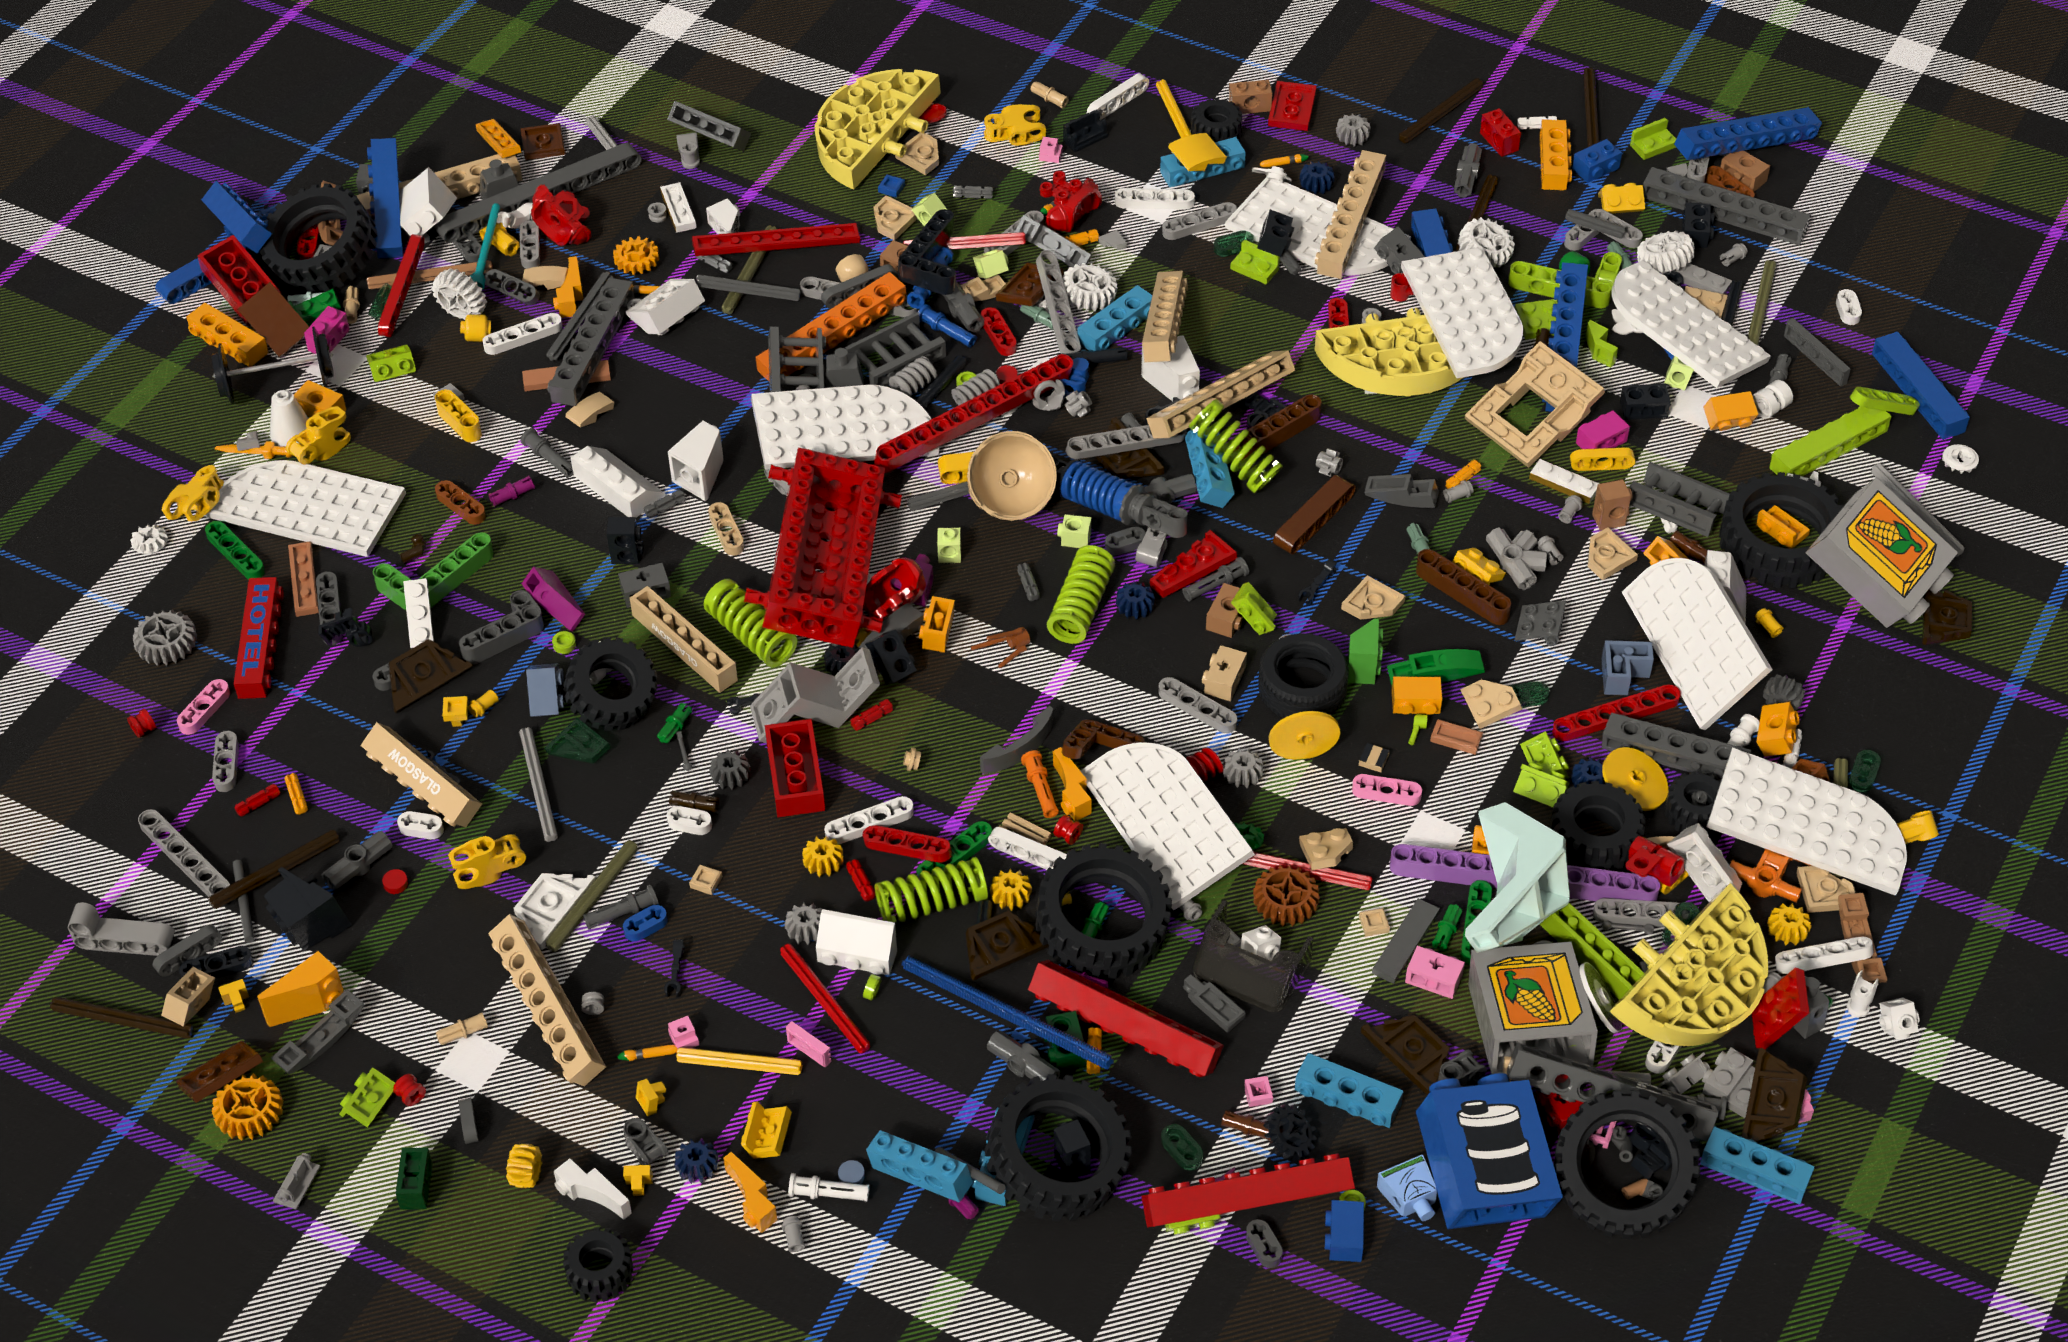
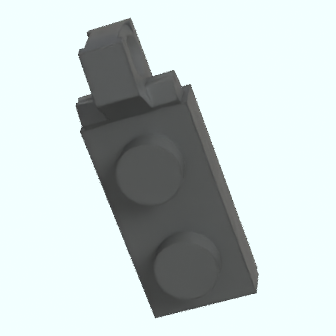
M1192 975L1184 979L1183 988L1189 993L1188 998L1227 1033L1245 1019L1246 1013L1210 981L1208 983L1205 981L1200 983Z

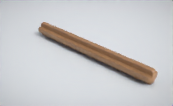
M487 260L483 274L493 269L490 260ZM478 262L416 270L411 284L434 281L441 272L450 268L453 270L458 269L460 273L465 272L467 276H470L475 272ZM397 273L368 277V288L392 287Z

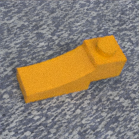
M577 256L568 258L569 268L566 279L562 286L556 289L557 297L553 298L554 308L559 310L561 318L572 317L576 312L575 301L583 300Z
M1061 747L1054 750L1053 766L1060 775L1065 790L1062 791L1061 807L1064 813L1070 815L1076 822L1092 814L1091 798L1087 794V779L1073 761L1062 754Z
M730 1152L723 1158L725 1171L735 1181L745 1199V1202L742 1203L743 1219L751 1228L756 1227L763 1233L778 1220L776 1207L767 1199L766 1183L736 1155Z

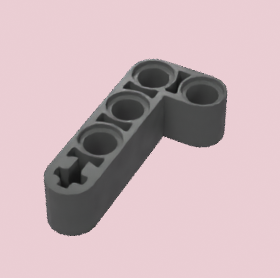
M518 590L511 594L512 613L463 636L459 640L463 661H468L472 665L478 664L542 632L544 622L541 609L527 591Z

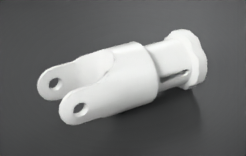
M1863 970L1855 978L1850 993L1851 999L1846 1006L1849 1014L1857 1018L1865 1017L1869 1013V1004L1873 1001L1879 981L1877 978L1874 984L1864 980L1862 978Z

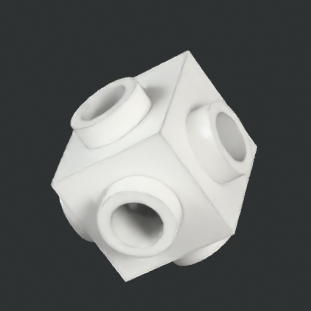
M1266 925L1242 933L1240 955L1254 966L1279 958L1281 937Z
M1899 998L1879 1003L1881 1010L1879 1022L1884 1033L1893 1036L1895 1039H1905L1910 1037L1911 1033L1919 1032L1917 1025L1919 1023V1014L1915 1009L1914 1002L1905 998Z

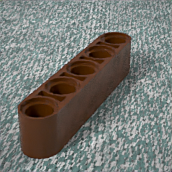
M1313 394L1306 395L1248 429L1249 434L1235 451L1255 437L1257 443L1242 460L1260 446L1265 447L1264 454L1317 423L1321 415V399Z
M1334 475L1279 528L1273 538V544L1292 555L1297 553L1352 498L1356 486L1342 477Z
M1423 549L1418 553L1416 574L1420 578L1491 623L1504 625L1508 622L1511 600L1507 596L1431 549Z

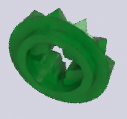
M1245 822L1242 824L1234 823V826L1252 850L1259 848L1263 844L1264 834L1261 833V828L1254 827V824L1247 825Z

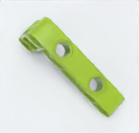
M1608 252L1604 254L1595 278L1587 276L1584 305L1606 308L1610 304L1612 286L1620 272L1622 261L1618 253ZM1516 261L1511 264L1508 284L1517 290L1554 298L1555 287L1560 285L1556 283L1558 269Z

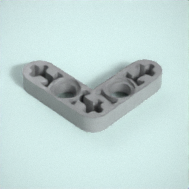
M1594 209L1588 214L1625 227L1626 231L1622 239L1605 234L1608 237L1629 248L1640 246L1643 234L1636 227L1602 209ZM1576 224L1565 234L1564 245L1569 250H1579L1593 239L1599 231L1593 229L1589 232L1583 231L1582 228L1587 227Z

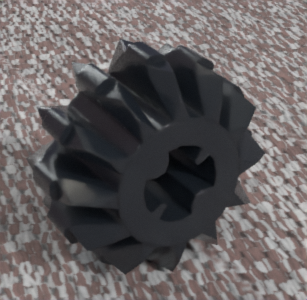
M856 643L853 648L837 644L836 647L829 646L828 652H825L824 655L827 672L835 676L860 650Z

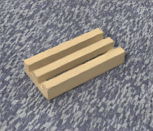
M1011 812L1008 814V819H1004L1002 826H999L1007 830L1009 828L1021 836L1046 845L1051 838L1050 832Z

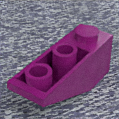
M533 566L521 583L522 586L540 606L569 631H574L584 617V611L553 571Z

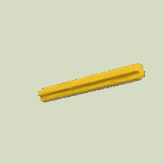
M1161 79V81H1157L1156 87L1180 137L1192 135L1166 80Z
M684 1047L678 1048L676 1055L677 1061L682 1063L799 1075L802 1070V1061L796 1059Z

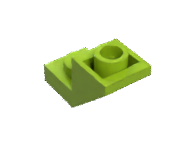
M1589 320L1585 338L1592 359L1611 368L1616 363L1618 347L1606 342L1608 328Z

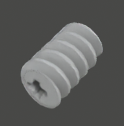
M921 356V358L911 362L908 367H904L902 371L897 372L895 376L890 377L889 384L892 389L911 397L912 393L918 392V388L922 389L925 384L931 382V379L935 380L937 373L930 360Z
M985 369L982 373H978L975 377L970 378L969 381H965L962 385L952 389L951 394L959 406L998 386L999 381L994 372Z

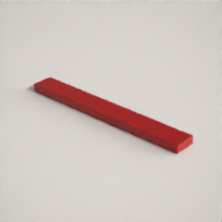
M857 223L692 236L695 256L860 243V235Z

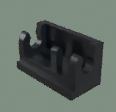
M1097 109L1063 125V142L1074 152L1108 137L1106 120L1103 119L1100 122V112Z

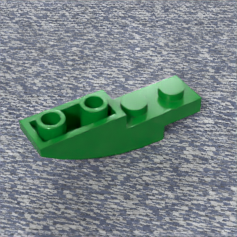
M334 289L295 306L291 301H288L309 327L327 306L335 309L341 308Z
M1468 649L1421 652L1409 655V660L1387 665L1391 685L1393 684V677H1441V683L1485 673L1480 651Z

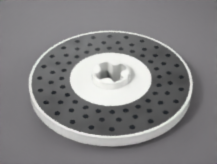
M1585 962L1579 967L1581 980L1593 1008L1604 1025L1612 1033L1620 1032L1622 1030V1022L1609 1012L1615 1006V1001L1607 985L1590 963Z

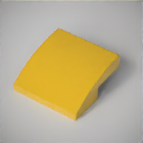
M1207 133L1189 135L1170 143L1168 146L1188 171H1205L1208 164H1224L1227 158Z

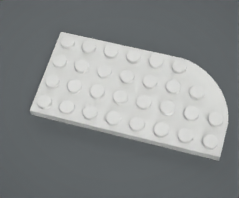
M1266 177L1227 219L1225 228L1259 242L1260 232L1270 209L1292 217L1291 226L1295 228L1288 251L1294 259L1317 268L1315 257L1317 252H1321L1322 239L1327 238V227L1329 224L1332 225L1333 212L1338 211L1337 204L1284 181L1279 183L1271 181ZM1366 217L1343 275H1362L1387 267V260L1380 258L1374 247L1393 228Z
M1482 247L1402 261L1401 269L1456 378L1495 371L1515 357L1522 343L1523 325Z
M1642 260L1624 268L1616 276L1612 286V298L1622 316L1672 355L1678 357L1684 364L1694 369L1697 374L1716 388L1768 363L1771 355L1766 353L1762 347L1754 344L1746 335L1741 334L1728 322L1719 318L1712 310L1699 303L1696 298L1691 297L1681 287L1668 280L1665 275L1652 268L1649 263Z
M858 385L756 393L751 395L765 470L770 469L771 464L783 468L793 467L798 447L859 462L874 461L876 450L880 445L931 420L925 409L914 399L898 390L880 385ZM939 447L920 457L938 455Z
M269 461L248 467L225 481L219 490L220 498L218 503L205 516L304 542L311 541L312 544L368 557L406 495L404 487L309 464L303 465L296 461Z
M1684 558L1666 559L1648 567L1622 591L1649 641L1652 642L1653 648L1673 683L1680 690V695L1700 729L1706 730L1773 670L1717 576L1706 566Z
M1155 743L1127 744L1108 751L1080 770L1087 779L1088 788L1131 850L1138 852V858L1143 862L1146 859L1150 860L1153 863L1152 870L1154 872L1160 870L1163 879L1161 884L1167 883L1169 886L1168 898H1172L1171 908L1173 910L1255 855L1186 758L1172 748Z
M1732 748L1706 826L1707 828L1896 896L1907 862L1906 845L1897 824L1878 803L1859 792Z

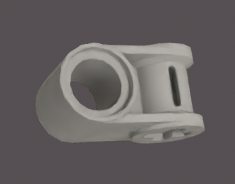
M697 132L676 135L682 166L687 169L696 168L700 164Z
M1148 527L1142 542L1138 546L1135 557L1136 562L1158 568L1167 548V534Z

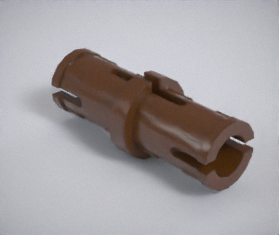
M1678 530L1675 531L1670 541L1684 551L1688 557L1692 556L1705 564L1708 550L1702 547L1699 541L1686 537Z
M1225 1110L1221 1126L1243 1132V1135L1246 1136L1251 1134L1271 1141L1270 1138L1264 1136V1134L1269 1132L1268 1129L1263 1127L1265 1122L1254 1119V1116L1251 1115L1247 1117Z

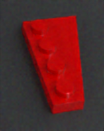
M1209 530L1205 533V538L1201 541H1195L1187 553L1182 552L1177 556L1175 563L1168 564L1150 579V587L1164 598L1219 569L1220 566L1234 561L1237 558V552Z

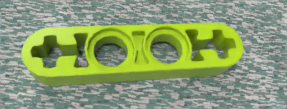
M1856 387L1850 395L1851 400L1859 406L1907 415H1914L1920 406V403L1911 396L1864 387Z

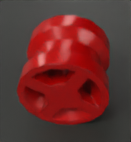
M144 708L139 711L138 715H131L127 718L131 729L138 738L144 736L146 731L156 729L154 720Z
M1063 815L1054 828V836L1062 837L1066 843L1073 845L1083 831V824L1073 822L1070 816Z
M413 1074L403 1075L396 1081L393 1087L394 1093L402 1097V1102L406 1106L416 1105L426 1094V1088L421 1083H417V1078Z

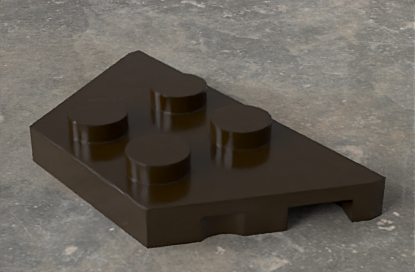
M1114 417L1107 430L1104 429L1103 432L1126 429V427L1117 417ZM1131 436L1134 440L1139 441L1135 436ZM1112 439L1113 443L1122 444L1119 439ZM1094 442L1093 444L1094 447H1102V445L1098 442ZM1146 448L1095 456L1113 476H1117L1120 479L1164 474L1162 464Z
M1928 589L1924 594V599L1930 605L1923 613L1922 644L1927 645L1970 638L1972 632V602L1963 597H1958L1948 590H1945L1944 593L1938 591L1934 594Z
M430 639L389 662L388 667L394 712H400L472 669V664L454 656L453 652L440 648L437 643Z
M1010 911L1001 913L969 927L966 931L971 978L974 981L1046 949L1049 945H1042L1040 935L1033 931L1035 927L1021 921L1018 916Z
M1415 1015L1406 1016L1400 1020H1386L1383 1025L1370 1027L1369 1024L1361 1027V1033L1426 1095L1430 1093L1429 1087L1437 1082L1441 1065L1446 1062L1449 1055L1450 1047Z
M1759 1048L1742 1132V1138L1751 1139L1757 1143L1798 1128L1807 1077L1804 1074L1791 1068L1763 1048Z

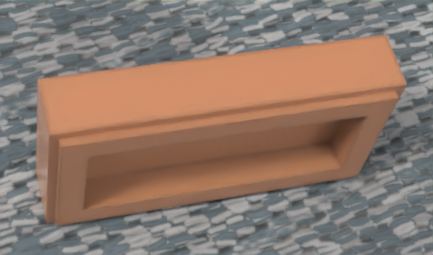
M1437 720L1430 742L1476 755L1483 732Z

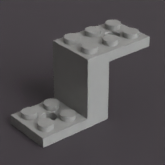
M862 647L835 676L790 662L750 705L759 741L766 743L764 725L785 723L793 715L839 728L880 685L870 650Z

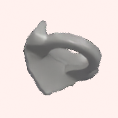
M1056 379V382L1048 380L1040 383L1034 391L1033 405L1043 411L1060 409L1065 399V387L1062 381ZM1053 387L1055 389L1050 396L1044 399L1040 398V393L1044 388Z

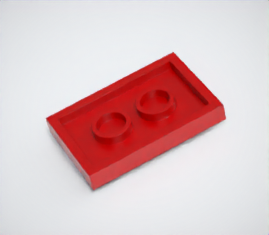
M1277 81L1268 126L1308 131L1317 86Z
M1795 967L1763 994L1759 1004L1751 1013L1756 1048L1766 1050L1809 1014L1804 970Z

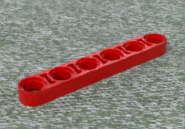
M412 234L378 324L379 336L391 337L424 249V236Z
M1663 685L1556 719L1552 734L1559 741H1568L1604 730L1609 719H1603L1600 716L1602 713L1610 715L1614 713L1639 719L1671 709L1678 705L1681 692L1674 685ZM1671 693L1675 698L1671 700L1666 699L1663 694ZM1651 700L1654 705L1646 706L1642 701ZM1624 706H1628L1632 708L1633 711L1627 713L1622 711L1621 708ZM1585 719L1591 724L1583 726L1578 721ZM1560 726H1565L1570 731L1563 733L1560 732L1557 728Z

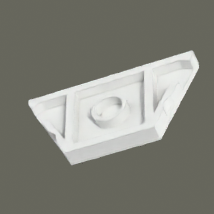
M542 873L514 907L515 915L517 918L525 921L541 950L546 946L547 939L596 880L595 876L587 875V878H573V874L555 875Z

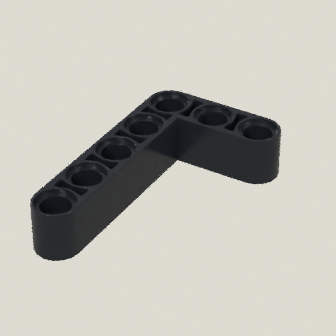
M946 209L938 210L898 259V279L900 281L943 295H949L955 291V270L952 267L931 261L953 234L954 214L952 211Z

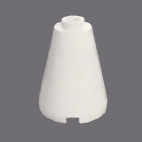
M280 390L272 396L270 438L275 443V446L286 447L289 439L307 429L306 421L309 418L292 392Z

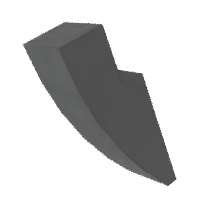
M1411 474L1369 476L1364 493L1366 496L1391 504L1435 508L1439 490L1435 479L1413 480Z
M906 603L882 622L880 633L872 631L858 649L862 647L867 649L865 643L893 629H896L903 636L906 643L908 636L920 630L924 614L909 603ZM885 640L884 648L890 651L891 644L888 640Z

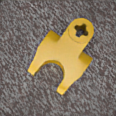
M1010 105L1003 108L1000 114L987 115L984 118V138L989 142L1009 140L1010 144L1014 146L1027 145L1042 140L1043 137H1046V127L1042 123H1035L1040 120V108L1036 105ZM1030 111L1035 112L1033 116H1025ZM1034 130H1041V132L1037 135H1032L1030 133Z
M335 406L310 417L306 421L307 429L293 436L287 442V453L295 456L303 465L311 463L314 459L324 461L337 454L351 439L349 432L343 427H338L344 423L346 412L340 407ZM332 414H338V415H339V416H338L337 418H335V419H332V420H329V419H328L329 416L332 415ZM340 435L344 436V438L341 440L334 439L335 437Z
M208 465L201 468L187 484H179L175 487L162 506V511L168 520L178 519L181 515L185 514L188 521H198L213 509L219 501V490L224 484V481L219 478L215 466ZM175 502L178 507L172 514L170 512V505ZM191 510H197L194 516L192 515Z
M512 834L505 835L496 840L487 836L479 837L454 848L448 854L453 869H457L453 876L457 887L460 889H469L493 883L501 877L502 871L517 868L526 860V855L520 848L519 838ZM459 854H466L469 857L463 861L455 860ZM465 874H473L472 879L469 881L460 880Z

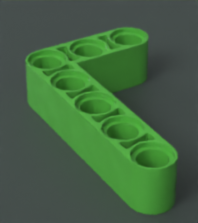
M476 533L419 578L427 579L430 608L493 558L491 538L488 534ZM389 564L377 565L373 569L377 590L406 610L403 581L411 579Z

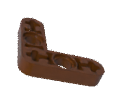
M1086 719L1082 720L1063 742L1062 754L1067 758L1079 759L1094 743L1117 748L1132 743H1145V739L1140 735Z

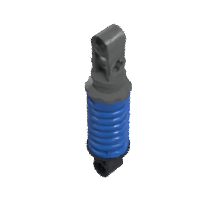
M1052 456L1057 474L1055 488L1058 489L1060 498L1073 501L1106 516H1110L1125 525L1136 522L1137 524L1146 525L1166 533L1174 538L1184 537L1187 534L1188 513L1185 509L1156 499L1154 496L1147 494L1145 487L1140 484L1137 485L1125 479H1120L1103 470L1091 467L1081 460L1073 459L1067 463Z

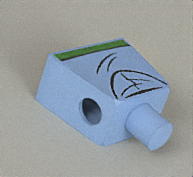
M1423 1155L1378 1173L1377 1188L1401 1216H1407L1416 1212L1421 1221H1427L1434 1216L1435 1212L1431 1205L1436 1202L1437 1189Z

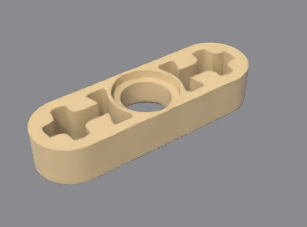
M721 502L712 504L708 509L709 519L724 551L728 555H739L744 550L743 537L728 506ZM718 513H720L723 516L722 519L719 518ZM724 526H730L732 528L730 531L727 532L720 530ZM733 538V542L735 545L730 543V539Z

